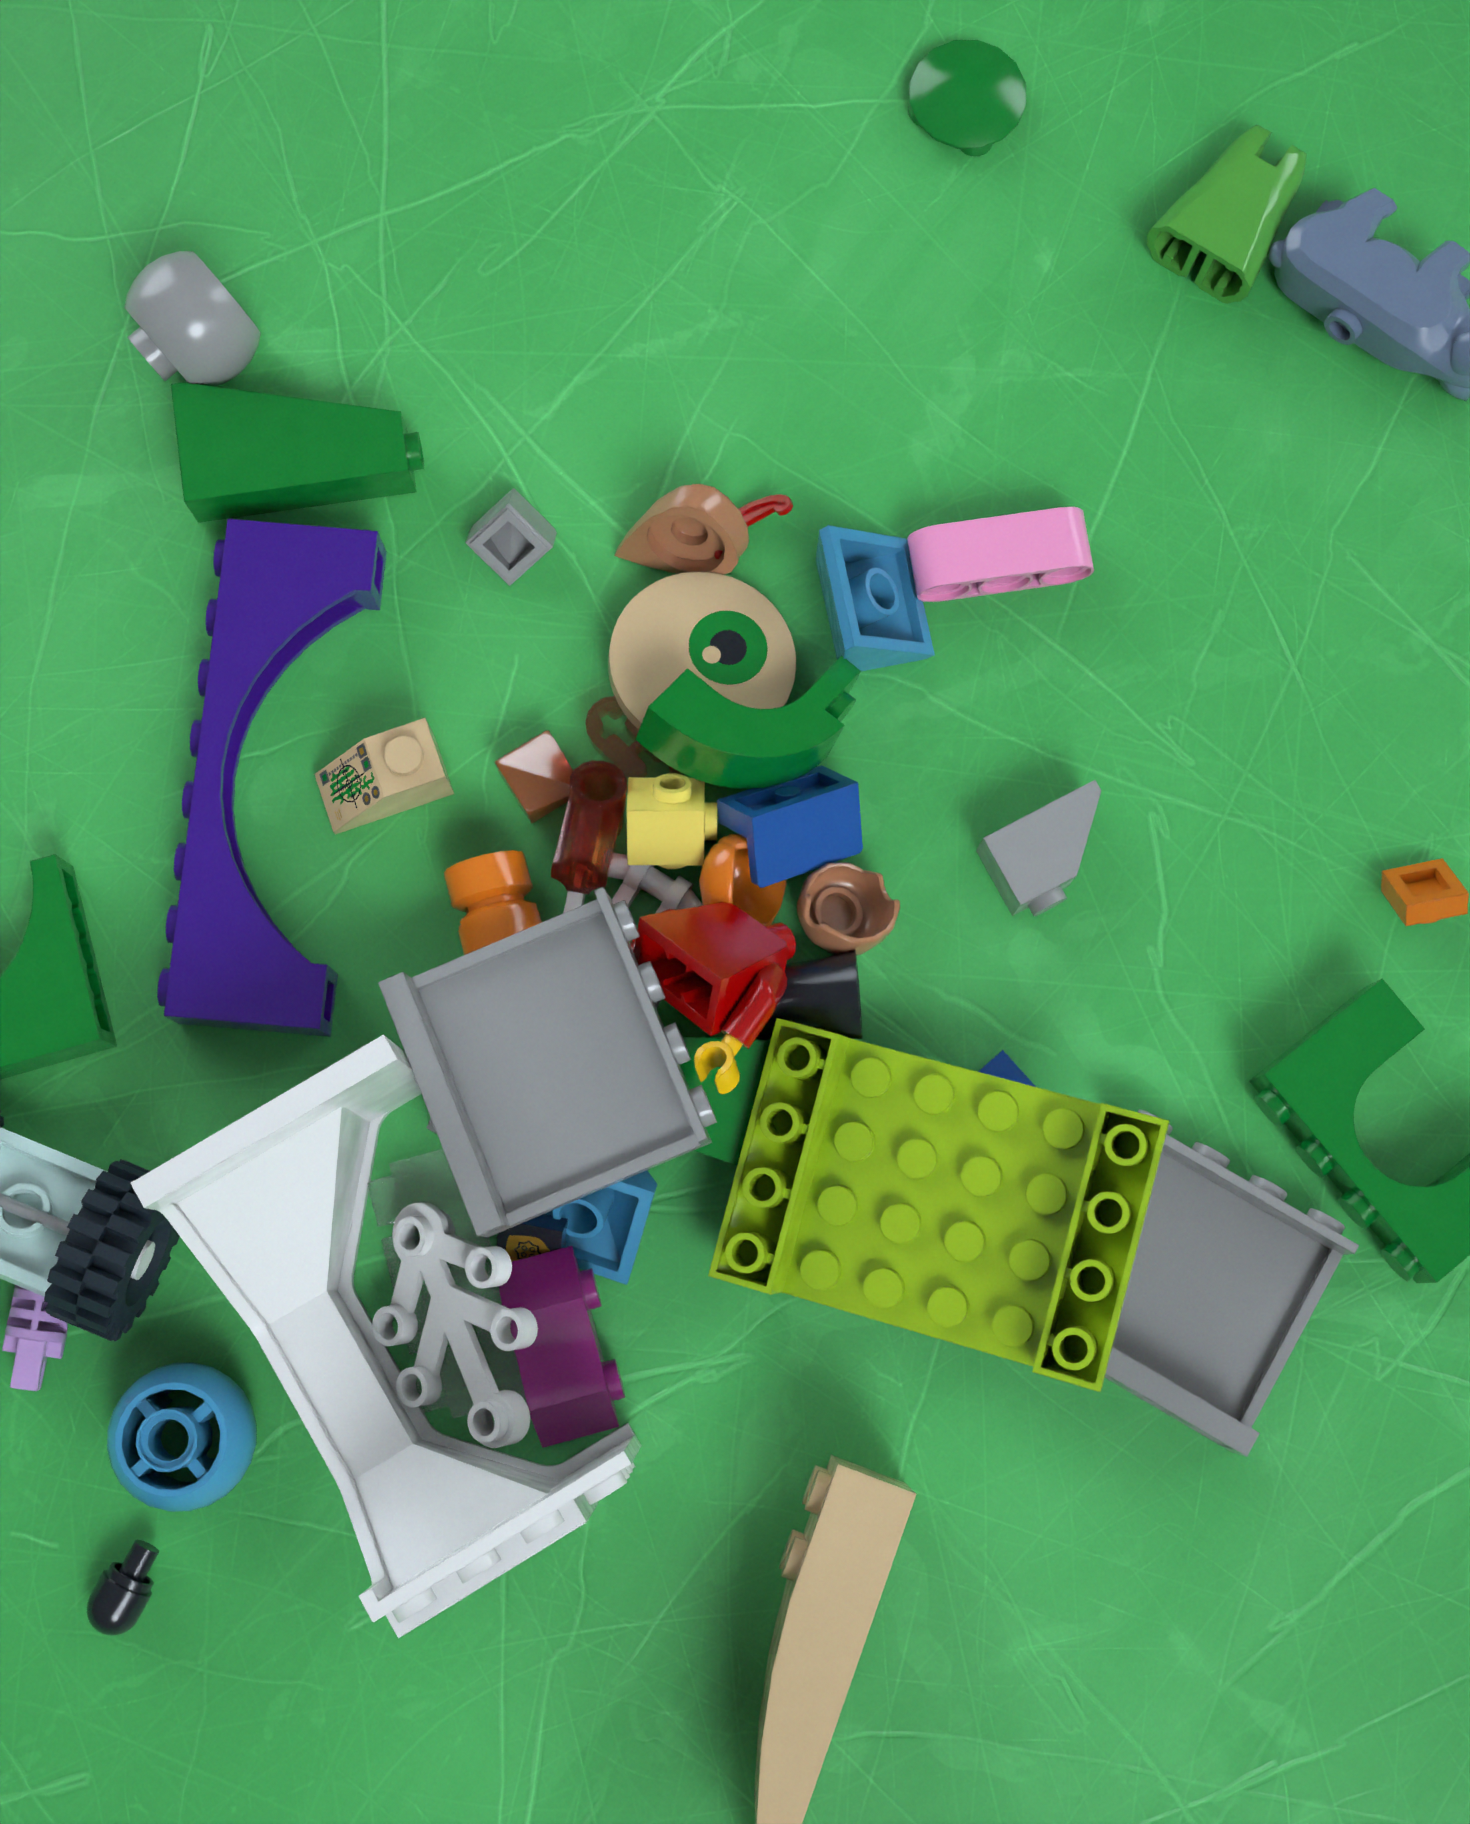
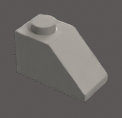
M1096 780L982 839L976 852L1012 916L1027 908L1030 909L1033 916H1037L1067 899L1063 889L1067 888L1078 874L1101 794V789Z

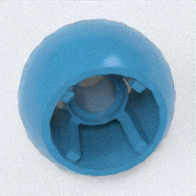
M194 1362L165 1365L152 1370L135 1381L118 1401L112 1412L107 1430V1451L110 1464L120 1484L134 1498L146 1505L171 1512L200 1509L210 1506L226 1496L244 1476L252 1462L257 1444V1423L253 1407L245 1392L229 1376L213 1367ZM176 1390H186L205 1401L197 1409L189 1406L166 1408L173 1401L168 1394ZM216 1416L220 1429L219 1452L216 1458H209L207 1453L212 1445L213 1436L209 1420ZM171 1419L182 1423L189 1436L188 1446L180 1457L170 1455L163 1448L161 1441L162 1431ZM188 1467L198 1481H179L163 1472H172Z

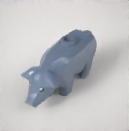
M1375 188L1369 189L1346 202L1340 200L1328 202L1326 200L1315 214L1300 219L1290 229L1284 240L1276 241L1271 245L1268 259L1275 266L1274 273L1278 287L1293 302L1322 321L1327 333L1335 341L1345 345L1354 343L1393 368L1431 376L1437 379L1441 387L1455 398L1464 401L1470 398V309L1466 301L1470 298V280L1461 275L1470 264V253L1454 241H1445L1419 261L1403 247L1390 241L1373 238L1374 232L1379 227L1381 221L1397 210L1394 200Z

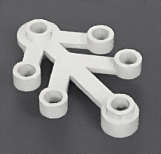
M427 1202L409 1204L400 1211L393 1225V1245L401 1259L391 1304L390 1306L380 1308L375 1313L372 1322L374 1336L380 1344L395 1346L411 1342L418 1330V1320L414 1312L423 1281H425L431 1299L414 1367L405 1368L397 1378L396 1392L398 1398L409 1408L431 1405L439 1399L442 1391L440 1373L449 1341L474 1404L469 1411L467 1419L468 1428L473 1438L489 1448H499L518 1443L525 1437L530 1426L528 1405L517 1392L498 1390L472 1324L489 1331L493 1342L499 1349L513 1351L527 1348L533 1344L538 1331L536 1319L526 1308L509 1309L457 1286L447 1264L448 1262L465 1268L466 1276L473 1286L481 1289L502 1286L510 1278L512 1272L510 1256L502 1247H482L455 1235L452 1219L437 1206ZM487 1257L490 1259L492 1264V1273L490 1277L488 1276L485 1270V1262ZM394 1317L396 1318L398 1323L397 1334L393 1330L392 1326ZM512 1319L516 1322L518 1328L516 1339L510 1331ZM417 1378L420 1379L422 1384L421 1395L418 1393L416 1387Z

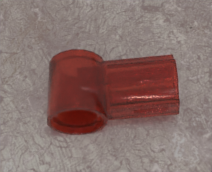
M592 760L582 763L574 769L570 776L568 804L551 867V878L562 883L567 891L589 895L592 890L602 887L606 888L617 837L623 828L627 793V778L623 771L616 765L606 761Z

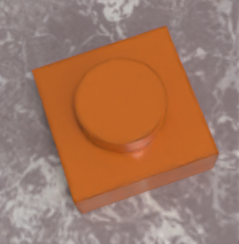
M1443 858L1382 871L1381 892L1405 926L1429 924L1440 919L1468 914L1469 893Z

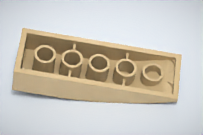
M831 1455L826 1469L815 1465L802 1501V1504L805 1505V1510L811 1512L804 1533L796 1530L791 1531L779 1565V1569H782L781 1577L786 1578L787 1581L769 1648L759 1714L754 1790L755 1824L803 1823L916 1497V1493L906 1483Z

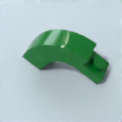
M841 655L812 687L796 701L778 708L757 709L737 704L725 698L687 668L648 706L635 740L668 766L699 781L717 786L741 789L765 788L779 785L805 775L828 757L845 726L841 721L856 702V699L849 693L861 671L847 659H843Z

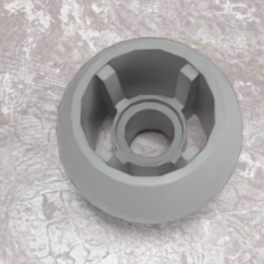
M193 251L174 252L161 256L151 262L134 279L127 293L124 308L140 326L127 338L164 381L178 371L188 383L214 387L225 384L243 371L251 362L259 346L261 336L259 329L217 277Z

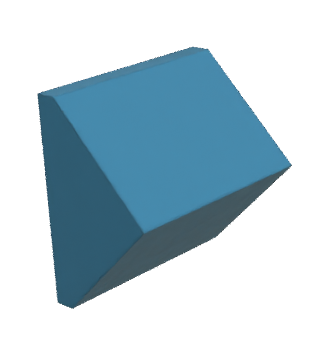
M830 525L820 529L816 564L837 660L842 655L843 659H847L860 671L924 660L934 656L923 601L918 600L907 539Z

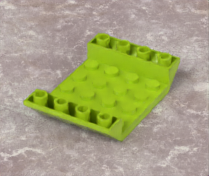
M776 1018L708 1276L770 1295L778 1293L789 1294L1033 1367V1373L1101 1392L1170 1121L1104 1103L1091 1102Z

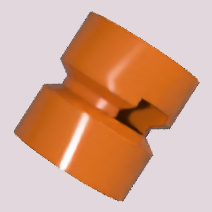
M510 850L488 853L461 861L445 870L444 877L451 905L454 909L466 912L467 914L460 920L461 925L458 930L464 955L542 923L536 903L524 900V897L530 892L533 885L525 854L522 851Z

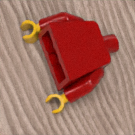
M726 902L680 910L668 909L660 913L639 917L638 932L640 937L630 942L638 965L648 961L651 962L666 998L664 1000L710 1036L720 1032L725 1034L721 1042L710 1041L699 1047L694 1056V1063L700 1082L707 1078L712 1069L721 1067L715 1076V1084L718 1093H729L737 1086L740 1078L734 1057L742 1046L747 1049L751 1047L774 1013L786 990L787 960L794 956L796 951L795 937L791 929L783 923L763 926L736 905Z

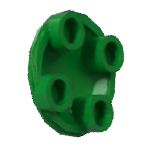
M953 40L933 48L917 64L909 83L910 99L908 113L911 120L936 141L960 149L966 155L981 156L991 149L992 144L1002 141L1018 125L1026 106V82L1016 62L1000 48L979 40Z

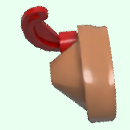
M703 484L680 486L658 499L627 532L616 549L614 556L643 566L677 574L711 572L725 575L732 572L738 564L739 558L748 547V527L774 512L780 516L788 514L793 508V502L788 496L777 494L752 501L738 509L726 495L715 487Z

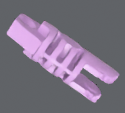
M17 1285L14 1287L2 1351L16 1353L10 1387L13 1389L38 1391L42 1387L47 1358L61 1359L63 1357L68 1323L46 1313L45 1307L48 1303L44 1302L43 1296Z

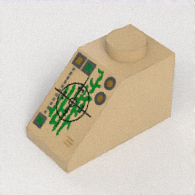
M426 718L364 738L314 774L335 835L454 794L438 744Z

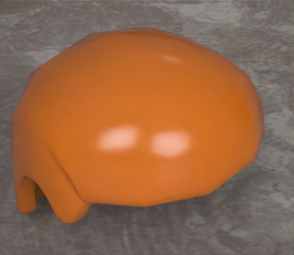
M731 834L721 838L717 844L712 846L704 859L699 878L702 904L704 906L721 902L731 903L763 926H768L772 924L781 908L787 879L763 888L753 884L750 878L747 838L740 834Z

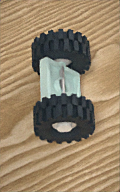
M0 1116V1279L43 1296L44 1302L48 1303L45 1307L46 1313L50 1314V1316L109 1341L119 1340L122 1333H127L132 1328L134 1318L141 1316L146 1308V1300L149 1295H154L159 1285L158 1279L162 1271L166 1270L171 1259L169 1257L171 1249L177 1245L180 1237L160 1212L143 1208L130 1184L149 1173L150 1170L120 1159L119 1162L114 1161L111 1163L108 1171H105L2 1128L4 1126V1117Z

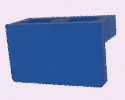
M822 765L815 767L805 775L792 781L765 788L748 789L717 800L719 824L747 838L751 882L761 888L820 868L826 863H834L857 855L863 849L858 782Z

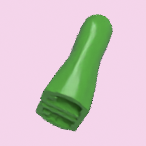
M1257 124L1240 135L1198 182L1168 209L1147 234L1146 245L1150 250L1152 259L1178 276L1186 278L1203 252L1207 254L1194 283L1198 285L1199 289L1225 304L1241 302L1248 296L1305 172L1307 154L1294 145L1289 147L1275 166L1261 159L1260 156L1272 132Z

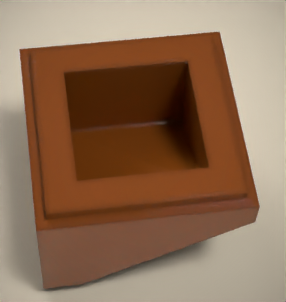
M549 730L542 732L495 761L499 774L531 824L584 792V788Z

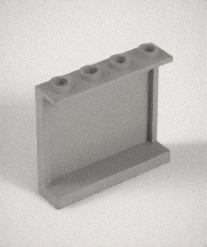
M604 887L594 891L597 899L424 973L411 978L406 973L401 972L378 982L477 1236H493L712 1143L706 1127L717 1123L713 1109L702 1085L692 1089L689 1088L680 1064L691 1060L686 1044L676 1022L664 1027L655 1006V1002L666 998L659 979L650 961L638 965L629 941L640 937L626 901L622 900L613 904Z
M1138 1109V1111H1137L1138 1113H1142V1114H1146V1115H1150V1116L1157 1117V1116H1155V1115H1153V1114H1151V1113H1149V1112H1147V1111L1141 1110V1109ZM1169 1124L1105 1378L1230 1452L1247 1457L1260 1434L1252 1429L1255 1420L1342 1256L1355 1254L1359 1245L1342 1236L1345 1226L1333 1217L1313 1208H1309L1307 1214H1304L1285 1203L1284 1200L1288 1195L1287 1192L1274 1183L1256 1175H1252L1250 1180L1247 1181L1226 1168L1230 1160L1215 1149L1199 1142H1195L1191 1149L1170 1137L1169 1135L1173 1127Z

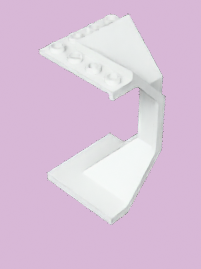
M382 1035L130 1184L144 1209L156 1210L168 1220L260 1344L342 1494L372 1581V1585L358 1597L373 1623L386 1615L399 1639L587 1523L598 1505L597 1501L627 1483V1479L630 1477L629 1474L636 1467L633 1460L641 1444L629 1423L563 1463L550 1466L541 1465L444 1435L430 1424L421 1407L409 1408L399 1400L396 1392V1381L401 1371L388 1348L376 1340L372 1329V1320L354 1288V1272L380 1126L387 1115L393 1110L421 1094L406 1053Z

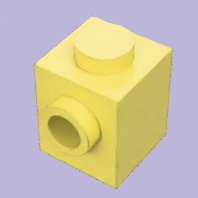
M667 773L656 778L628 777L626 810L627 865H658L666 869H680L687 865L703 866L704 841H717V802H705V782L688 778L678 773Z

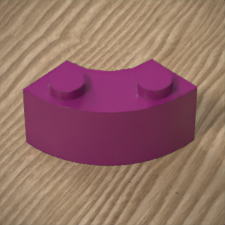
M572 1246L513 1261L510 1278L505 1284L499 1286L502 1306L509 1309L526 1308L534 1315L537 1322L538 1331L533 1344L524 1349L514 1350L530 1417L542 1448L618 1428L619 1423L614 1401L625 1398V1392L616 1359L604 1362L591 1312L592 1309L602 1307L593 1269L580 1271ZM512 1319L510 1331L516 1339L518 1328L516 1322Z

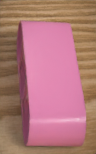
M1059 507L937 524L918 529L907 537L918 600L923 602H941L1062 585L1082 580L1094 572L1084 513L1078 507Z

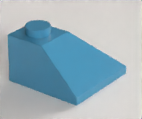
M646 1170L545 1214L553 1216V1219H568L566 1247H573L579 1269L586 1270L592 1268L596 1275L627 1285L657 1183Z

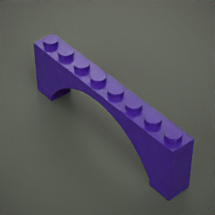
M227 519L225 540L218 539L215 544L213 565L215 575L220 577L218 597L217 599L209 600L206 610V631L208 636H212L210 659H202L198 671V691L200 696L205 697L202 720H194L190 733V751L192 757H197L194 781H187L185 783L182 795L183 817L189 819L186 843H179L177 845L174 857V876L177 881H181L178 905L170 906L166 919V939L168 943H173L170 968L162 969L157 989L158 1003L160 1006L165 1007L164 1016L178 1024L331 1037L338 974L326 964L311 963L297 951L275 925L259 900L246 872L237 840L234 814L235 778L241 750L252 720L266 695L284 671L310 645L335 626L364 609L380 610L387 551L378 531Z

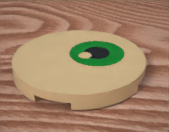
M686 572L671 575L650 584L640 591L624 608L616 622L610 641L608 655L609 680L618 705L630 722L639 730L648 706L687 668L719 694L737 704L757 709H772L785 706L795 680L796 652L791 632L782 615L755 588L738 579L718 573Z

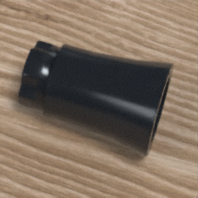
M856 950L821 959L786 964V990L774 1013L759 1033V1037L772 1036L776 1018L837 1033L848 1038L863 1040Z

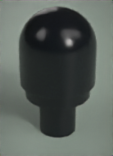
M135 1540L124 1562H112L110 1567L101 1574L87 1602L88 1620L98 1632L105 1635H119L130 1630L138 1621L152 1595L151 1588L154 1582L147 1574L159 1553L155 1546L142 1540Z

